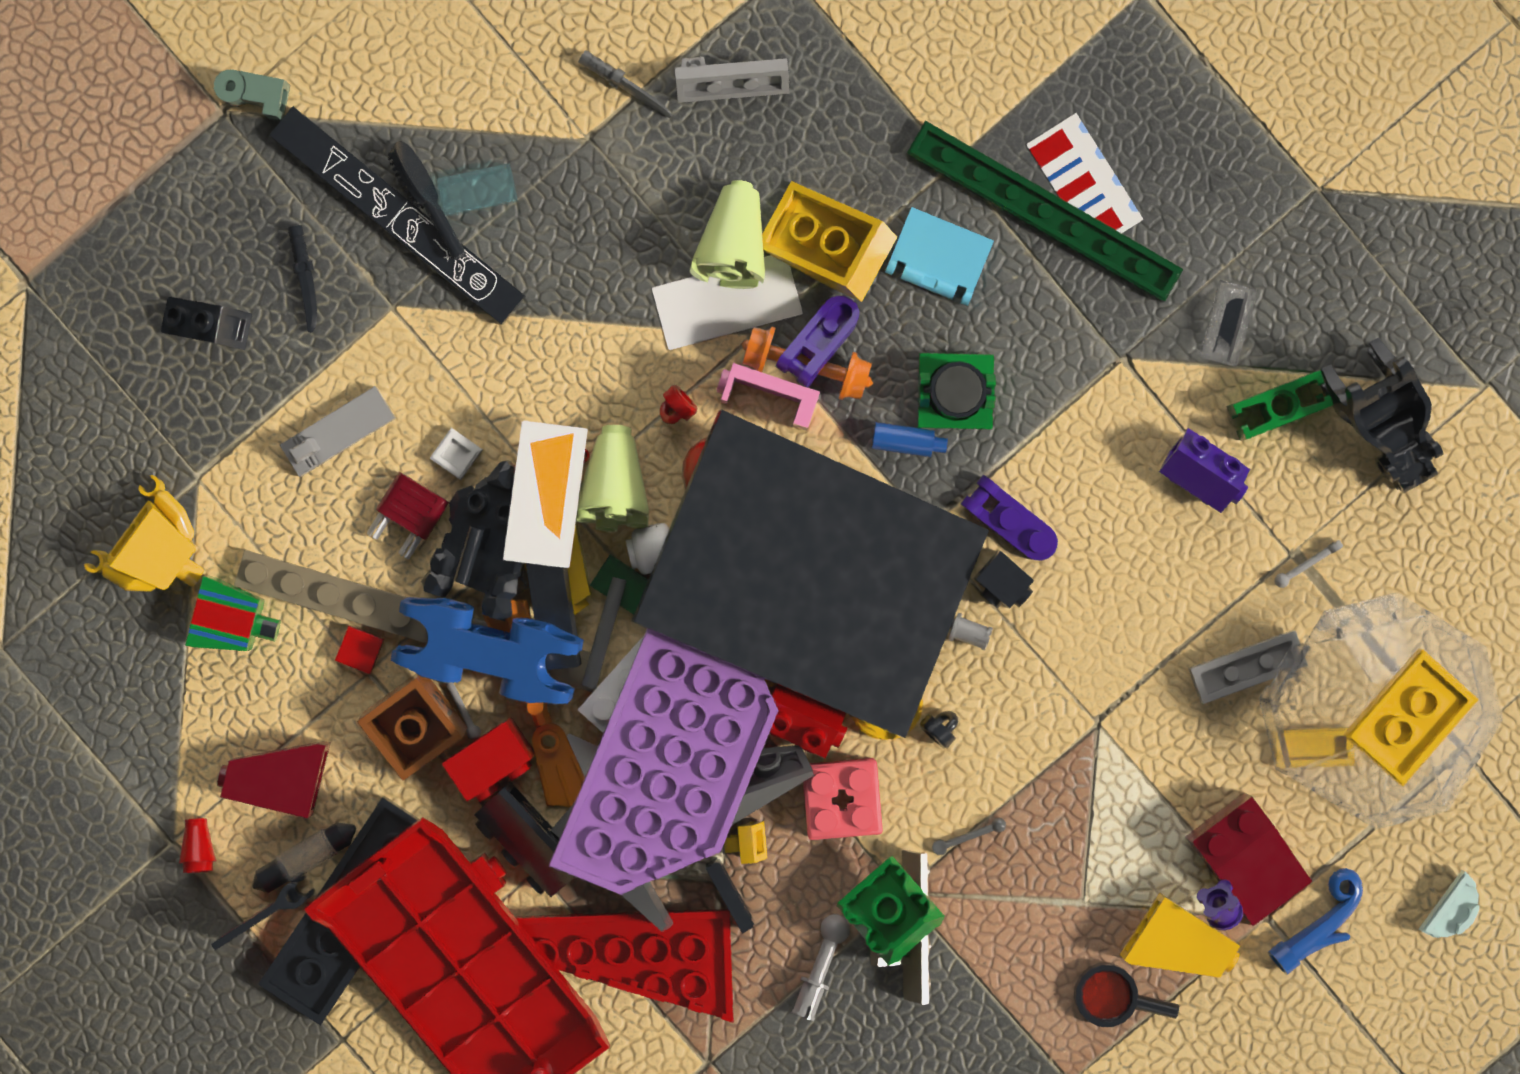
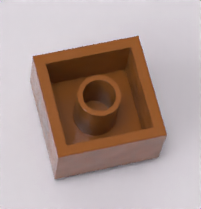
M417 673L366 709L357 721L402 781L462 739L468 728L434 682L429 678L421 677Z

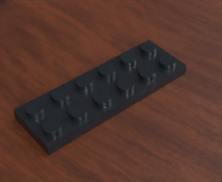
M383 796L316 898L413 825L419 818L386 796ZM305 913L258 985L321 1026L360 966L329 928L315 920L313 921Z

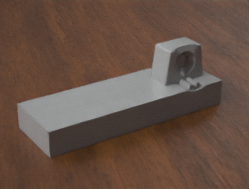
M700 56L682 58L681 67L675 68L678 103L789 94L787 58L706 65L704 57Z
M374 386L280 444V447L298 476L302 477L392 422L396 417L379 389Z

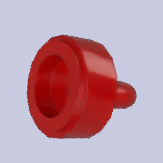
M672 385L663 393L665 401L662 403L659 413L664 423L675 424L681 418L688 421L698 412V408L693 400L679 386ZM670 408L675 411L672 415H669Z

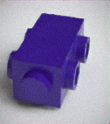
M1187 428L1169 450L1159 472L1173 483L1199 498L1203 503L1222 513L1230 502L1236 505L1246 493L1248 485L1244 482L1250 469L1237 458L1228 455L1210 443L1205 437Z

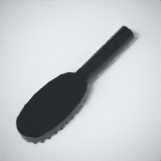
M402 141L396 142L388 153V160H393L390 163L391 166L395 165L392 170L398 171L395 176L401 177L398 179V182L403 181L404 183L401 187H407L404 192L411 193L408 195V198H415L412 201L413 204L418 202L417 207L421 209L425 207L430 220L452 259L457 260L463 257L466 252L437 203L438 194L426 168L408 144Z

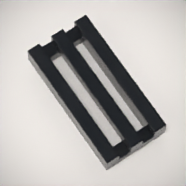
M715 858L706 863L705 869L742 934L754 927V918L720 858Z

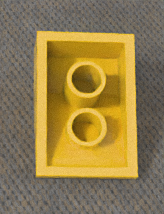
M793 181L789 184L762 233L764 252L824 285L860 302L863 301L897 239V236L883 221Z

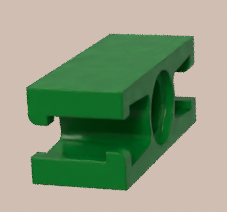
M1321 371L1309 373L1226 406L1231 419L1239 417L1238 414L1243 412L1242 408L1255 404L1260 406L1264 422L1249 429L1247 424L1240 426L1241 429L1236 431L1239 440H1247L1333 406L1330 395L1323 396L1321 393L1315 396L1317 403L1301 407L1300 400L1295 393L1297 388L1307 383H1317V386L1325 384ZM1277 395L1284 397L1288 403V410L1283 416L1275 414L1271 407L1272 400Z

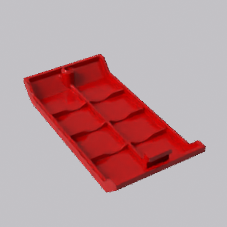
M424 817L416 821L304 908V911L313 921L315 920L329 928L450 1074H575L610 1048V1043L596 1015L444 830Z

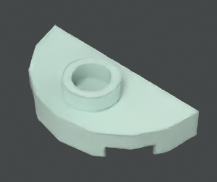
M1460 871L1418 930L1435 938L1450 937L1463 933L1474 923L1480 907L1478 905L1479 895L1475 881L1466 871Z

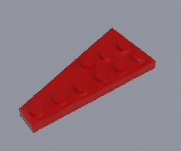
M729 909L667 911L673 921V925L664 931H660L641 912L514 916L560 971L586 980L590 979L607 984V986L650 999L679 1005L691 1011L713 1015L734 1023Z

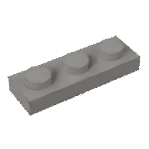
M1291 630L1188 669L1201 704H1205L1308 666L1296 631Z

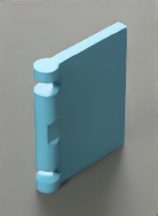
M911 207L885 273L892 275L898 261L906 265L900 279L951 300L955 295L957 287H962L966 291L962 296L961 304L968 306L994 240Z

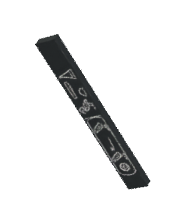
M294 106L271 132L270 136L501 325L506 322L526 297L463 244L461 245L466 254L457 260H453L432 221L425 213Z

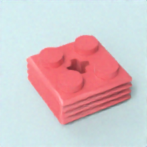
M874 758L809 763L814 776L804 781L803 787L807 834L810 840L878 835L883 832L878 769ZM845 789L848 796H853L852 801L847 802L846 808L843 809L839 808L838 803H832V797H837L838 790Z

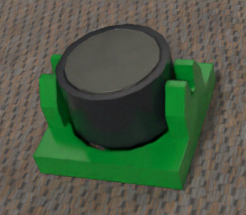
M919 353L917 428L992 430L993 409L995 408L996 401L994 355Z

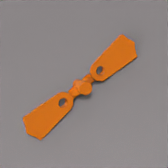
M511 600L512 615L505 621L490 618L483 614L487 627L511 632L513 619H532L528 601ZM527 703V710L532 714L535 726L538 727L533 734L532 743L546 805L571 807L576 801L585 779L584 773L564 730L557 724L551 723L552 721L547 709L549 703ZM551 735L555 738L556 744L548 747L544 745L542 737Z

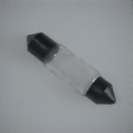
M337 822L326 829L319 830L277 855L276 859L255 871L252 884L253 889L270 893L283 884L294 881L338 855L339 851L351 844L356 826Z

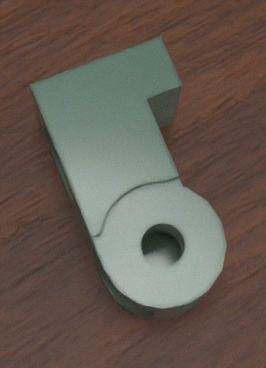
M225 70L216 76L214 91L226 104L233 107H240L245 104L263 107L262 114L267 118L278 121L284 118L291 86L284 79L237 70Z

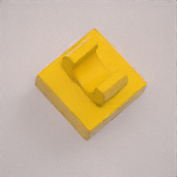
M764 821L748 822L738 826V834L726 837L724 842L725 853L740 852L741 864L757 863L766 859L767 847Z

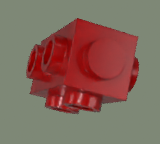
M777 684L772 696L778 713L769 733L823 758H826L832 745L839 748L848 729L842 725L846 713Z

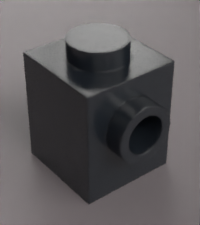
M997 551L973 578L985 589L981 595L997 609L1001 604L1009 609L1014 604L1019 608L1033 593L1029 586L1034 580L1002 551Z

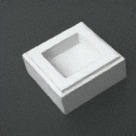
M451 428L430 459L462 480L483 449Z

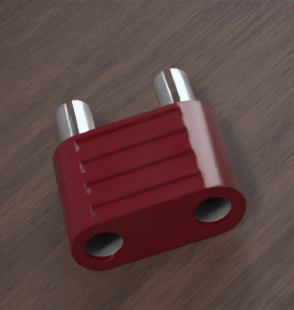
M399 471L378 504L376 510L379 513L367 534L371 537L374 533L372 538L378 539L391 519L411 532L399 550V554L403 556L413 541L404 558L410 559L420 541L428 539L450 502Z

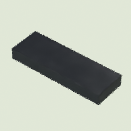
M526 563L534 620L551 623L561 630L577 636L567 568ZM580 651L577 655L570 656L550 653L547 654L545 659L547 670L578 668L582 664Z

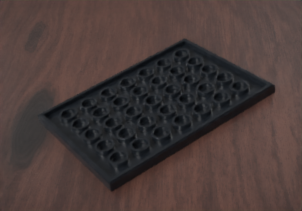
M719 410L631 622L899 737L906 738L989 530L727 411Z

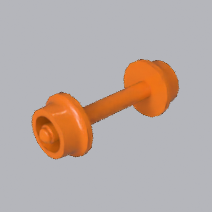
M753 327L750 339L741 343L743 350L746 351L742 364L752 367L756 371L763 372L766 359L778 361L786 349L771 345L776 328L771 327L768 330ZM852 352L847 368L827 362L817 374L843 382L838 398L840 400L846 397L861 400L865 387L868 388L873 384L871 377H869L872 363L860 359L856 352ZM803 354L797 357L805 365L811 361V359Z

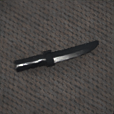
M303 226L288 227V233L292 243V252L294 253L295 264L292 267L294 274L299 275L307 331L312 333L317 323V300L312 275L314 266L313 262L308 260L309 256L306 250V242L304 241Z

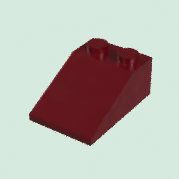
M1245 792L1185 836L1218 881L1228 880L1231 882L1233 887L1231 892L1233 896L1239 899L1243 908V914L1252 926H1255L1312 882L1276 827L1255 799Z

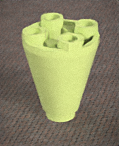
M606 425L602 427V432L597 437L580 487L576 522L596 523V530L605 532L617 531L618 525H626L631 528L648 527L649 507L635 438L631 436L632 429L623 425Z

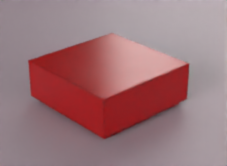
M348 626L335 661L371 674L385 639L356 627Z

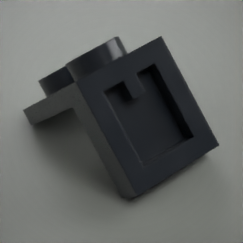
M168 297L161 332L245 350L253 314L225 306Z

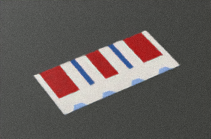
M1077 113L1026 144L1061 199L1120 233L1125 232L1144 220Z

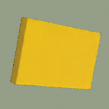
M1418 648L1343 736L1398 785L1403 787L1479 699L1427 652Z

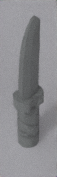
M584 51L578 63L606 79L613 88L617 89L619 86L668 118L672 116L671 112L661 102L624 77L626 72L620 68L615 69L594 56L591 52Z

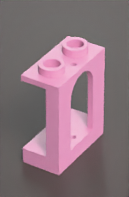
M733 363L731 371L723 369L717 387V393L723 394L721 398L722 403L727 404L735 381L800 403L792 426L805 431L808 429L820 394L819 391Z

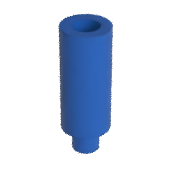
M875 422L872 449L931 457L932 451L946 453L948 438L935 437V430Z

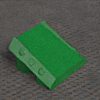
M893 856L886 859L836 905L848 922L853 924L866 939V944L869 948L878 954L888 966L901 961L906 953L936 927L941 926L945 917Z

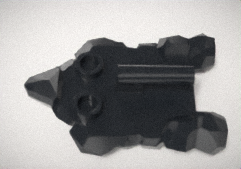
M511 461L500 462L488 477H485V479L476 484L475 488L471 485L456 491L449 503L450 517L448 520L452 525L451 532L445 534L441 548H436L430 559L431 569L421 581L424 592L440 597H446L450 593L454 581L483 592L485 595L482 601V614L502 621L507 620L512 615L511 600L517 595V578L522 576L525 566L523 562L503 559L516 469Z

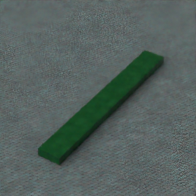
M926 120L906 155L1161 302L1166 301L1184 270Z

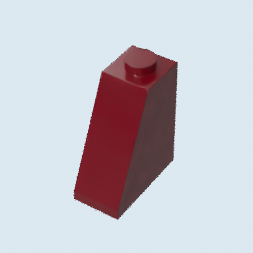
M320 741L231 759L228 762V766L222 765L219 772L217 787L222 788L220 797L308 819L314 814L331 742Z

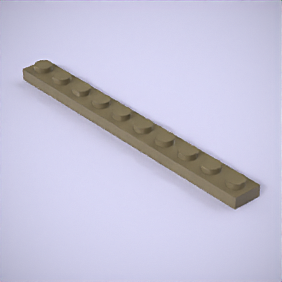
M244 550L234 586L424 643L428 642V633L425 626L420 621L406 617L399 612L400 602L407 597L253 551ZM472 617V623L487 627L484 620ZM580 651L582 664L578 668L547 670L548 674L559 682L589 692L594 690L593 688L581 685L591 652Z

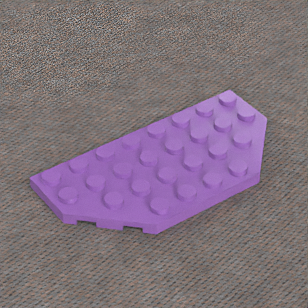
M647 629L549 865L621 895L701 859L720 853L778 713L773 696L770 694L765 679Z

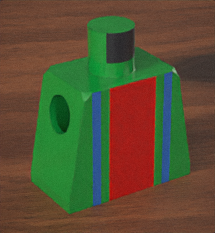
M203 576L185 646L249 651L253 648L255 637L275 642L281 620L261 615L265 599L214 576Z

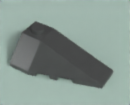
M792 745L762 749L732 825L814 776L802 747Z

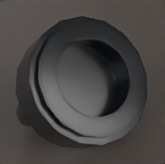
M953 711L941 712L936 717L928 714L920 722V728L943 749H947L955 741L956 738L952 732L958 725V716ZM949 720L945 726L942 724L944 721Z

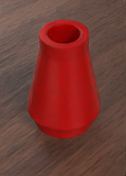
M207 818L186 819L179 864H183V873L213 871V862L217 860L208 829Z

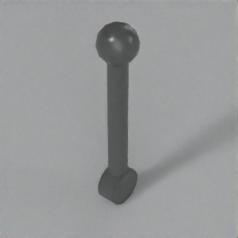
M996 818L992 824L947 841L936 840L932 845L933 851L937 855H943L947 848L993 831L1003 832L1006 829V822L1002 818Z

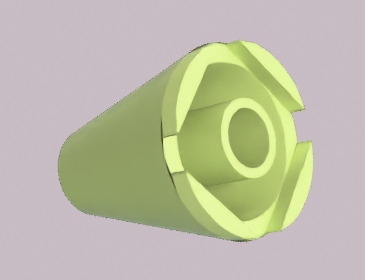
M734 180L731 182V185H726L722 188L691 261L690 273L697 279L708 283L709 276L720 279L719 286L735 289L758 287L759 281L763 284L765 265L759 192L753 189L751 183Z

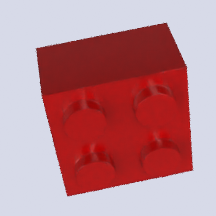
M510 717L448 758L442 765L467 802L475 796L481 802L501 787L498 782L499 780L508 776L510 781L529 770L533 766L529 760L533 758L535 752L513 718Z

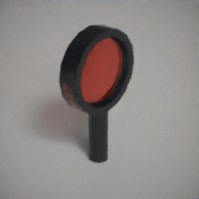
M1098 963L1089 966L1079 975L1074 986V1000L1078 1011L1088 1022L1099 1027L1120 1025L1133 1015L1135 1009L1174 1019L1177 1018L1179 1013V1004L1138 995L1134 979L1124 968L1113 963Z

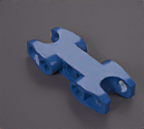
M407 597L400 602V613L420 621L425 626L428 633V642L426 647L399 645L396 649L392 650L391 661L397 665L405 667L421 677L449 683L461 681L463 668L501 677L500 694L526 703L568 704L573 699L575 688L553 679L547 672L545 659L547 654L550 653L568 656L577 655L579 651H582L584 640L580 637L561 630L551 623L529 618L513 619L511 632L472 623L474 611L472 605L447 598Z

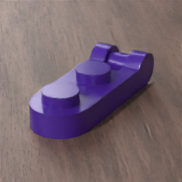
M834 296L828 299L783 352L775 367L783 373L789 371L798 378L797 382L808 388L820 370L855 329L859 319L857 304L846 296ZM801 353L811 359L807 365L797 359Z
M982 475L976 483L978 488L971 497L967 495L960 503L966 510L1026 557L1042 561L1050 558L1055 553L1058 539L1053 529L985 475ZM992 496L998 503L991 512H988L982 505Z

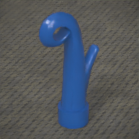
M1345 868L1334 872L1329 879L1328 887L1331 895L1340 902L1285 942L1280 941L1268 951L1271 959L1284 974L1288 975L1301 964L1300 961L1324 947L1350 939V934L1334 932L1350 917L1361 901L1363 894L1362 880L1355 871ZM1344 880H1348L1350 885L1348 893H1342L1339 888Z

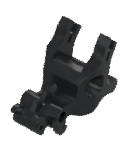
M1378 337L1369 343L1371 348L1367 352L1379 367L1385 379L1365 390H1362L1357 382L1346 387L1331 364L1321 369L1325 384L1320 385L1325 396L1330 395L1337 415L1353 426L1355 431L1367 442L1381 451L1382 455L1375 458L1377 467L1382 475L1391 481L1397 490L1404 494L1438 475V471L1431 460L1433 457L1438 458L1444 455L1438 441H1435L1426 431L1431 417L1432 404L1414 368L1404 356L1397 359Z

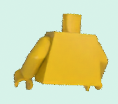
M149 475L156 482V488L148 493L143 486L139 485V491L147 498L153 499L154 503L149 500L145 503L109 554L101 550L91 551L92 554L99 557L100 563L97 568L90 563H85L84 567L88 572L102 573L104 578L125 591L151 592L156 588L166 590L176 577L190 587H193L204 572V568L189 559L196 549L192 541L194 529L183 506L168 491H165L163 481L154 475Z

